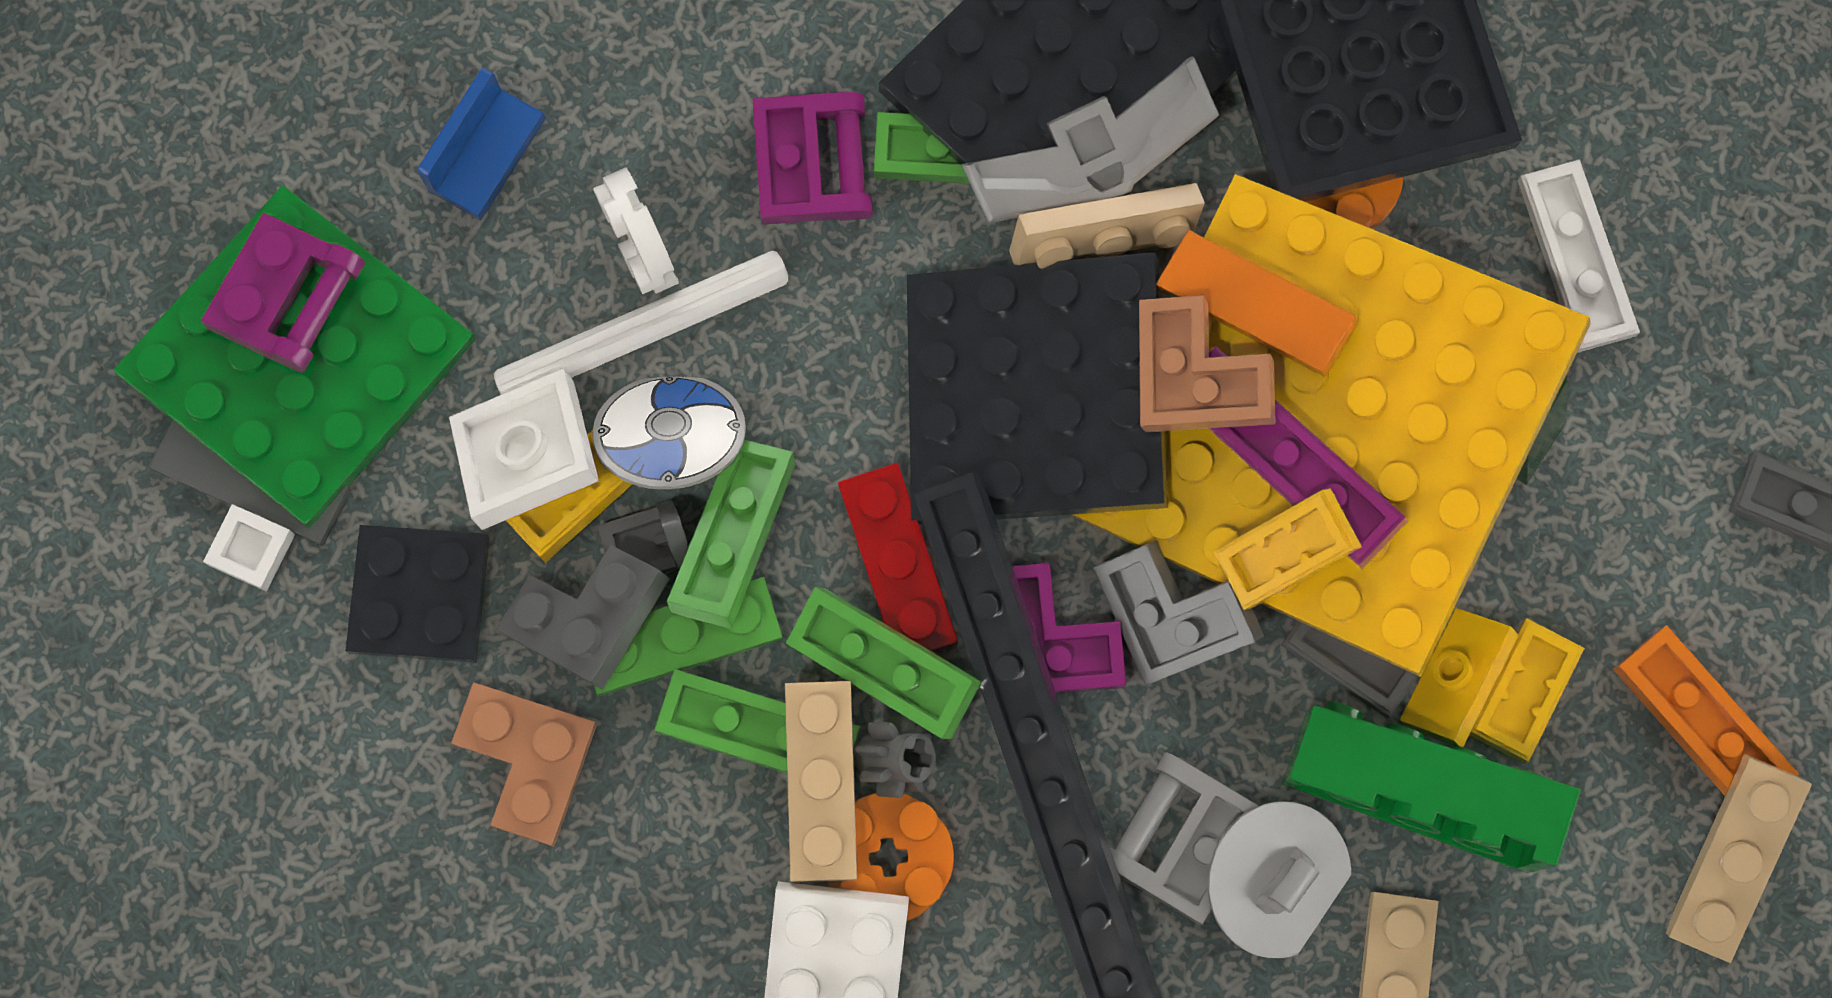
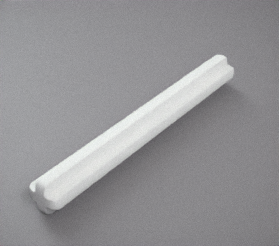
M776 251L767 252L499 368L494 373L495 383L502 395L563 368L572 378L782 287L788 282V272Z

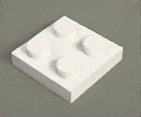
M564 368L449 417L470 516L481 530L599 481L575 384Z
M778 881L775 893L764 998H898L909 897Z

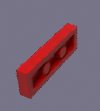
M894 463L839 481L838 487L883 623L931 652L957 645L958 640L918 521L911 520V500L899 464Z

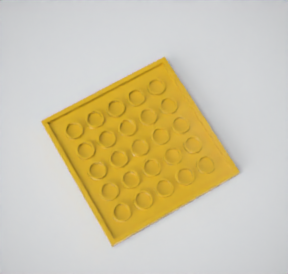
M1235 174L1204 238L1355 315L1358 323L1326 377L1313 372L1208 316L1209 352L1216 346L1228 357L1270 354L1274 360L1275 400L1400 511L1408 521L1363 569L1359 568L1349 557L1345 556L1261 604L1421 677L1591 325L1590 317ZM1207 428L1165 431L1168 508L1072 515L1137 547L1157 540L1165 560L1220 584L1228 579L1214 551L1293 506Z

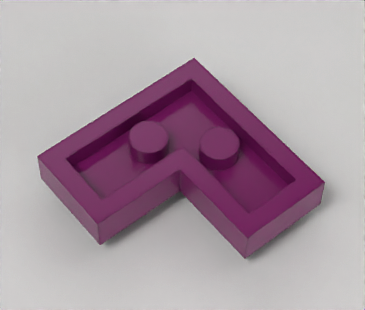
M1050 563L1012 566L1056 694L1125 688L1126 677L1120 621L1056 626Z

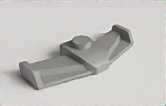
M1191 56L1116 118L1107 98L1103 96L1046 123L1056 146L961 164L988 223L1018 218L1019 214L1115 198L1131 192L1136 182L1216 119L1219 113L1196 60Z

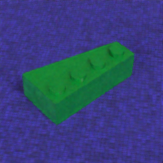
M1326 701L1324 708L1314 705L1306 711L1281 785L1527 874L1557 866L1581 789L1547 779L1531 771L1512 768L1487 760L1484 755L1467 748L1454 745L1446 747L1424 740L1425 735L1402 725L1387 723L1386 727L1363 721L1361 720L1363 716L1361 711L1338 702Z

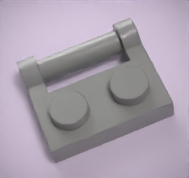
M1164 752L1155 768V771L1159 773L1157 779L1116 849L1110 847L1121 879L1134 885L1196 924L1203 925L1211 911L1208 896V871L1214 850L1230 825L1244 813L1258 807V805L1180 758ZM1181 788H1185L1199 797L1156 871L1153 872L1138 863L1179 791Z

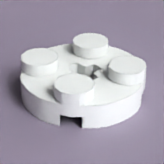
M625 167L603 177L604 184L593 188L616 237L619 238L624 235L628 237V240L619 243L618 246L642 294L651 290L656 294L679 284L653 219L646 205L644 206L642 202H639L634 191L638 188L628 169Z

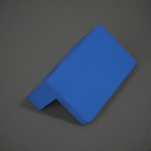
M482 68L417 169L428 192L481 221L545 121L544 113L503 91L495 74Z

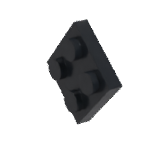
M360 525L345 651L349 654L477 663L490 537L483 533Z

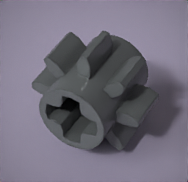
M890 717L888 722L868 723L869 733L860 740L856 747V764L861 773L859 779L861 782H878L876 788L878 797L902 798L904 792L921 793L924 790L922 782L931 775L935 767L936 754L931 742V733L914 732L915 722L907 717Z

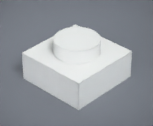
M232 504L203 562L212 568L267 592L295 534L287 528Z

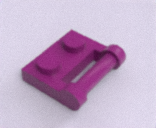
M856 92L753 98L762 225L871 218L873 216L871 195L865 193L860 119L866 115L864 96ZM830 119L835 121L840 194L822 195L817 120Z
M263 212L202 317L201 322L208 330L290 369L304 373L313 358V353L309 351L347 282L349 279L357 280L365 265V261L359 255L343 246L327 243ZM314 263L326 268L288 336L285 338L274 335Z

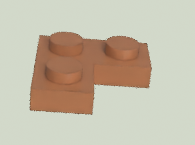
M1204 295L1139 300L1140 426L1145 432L1275 424L1274 360L1270 354L1209 358L1208 301Z
M473 682L451 744L512 764L490 826L555 847L597 723Z

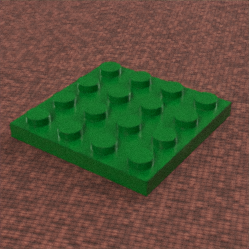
M282 185L113 371L123 382L177 423L305 527L310 529L346 486L349 487L418 409L476 339L474 334ZM263 212L327 243L343 246L359 255L365 261V265L357 280L349 279L311 346L309 351L313 353V358L304 373L290 369L208 330L201 322L202 317ZM314 263L274 335L285 338L288 336L326 268Z

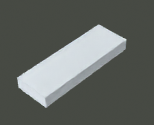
M1580 159L1520 176L1517 181L1560 305L1590 317L1591 325L1578 352L1637 336L1640 331Z

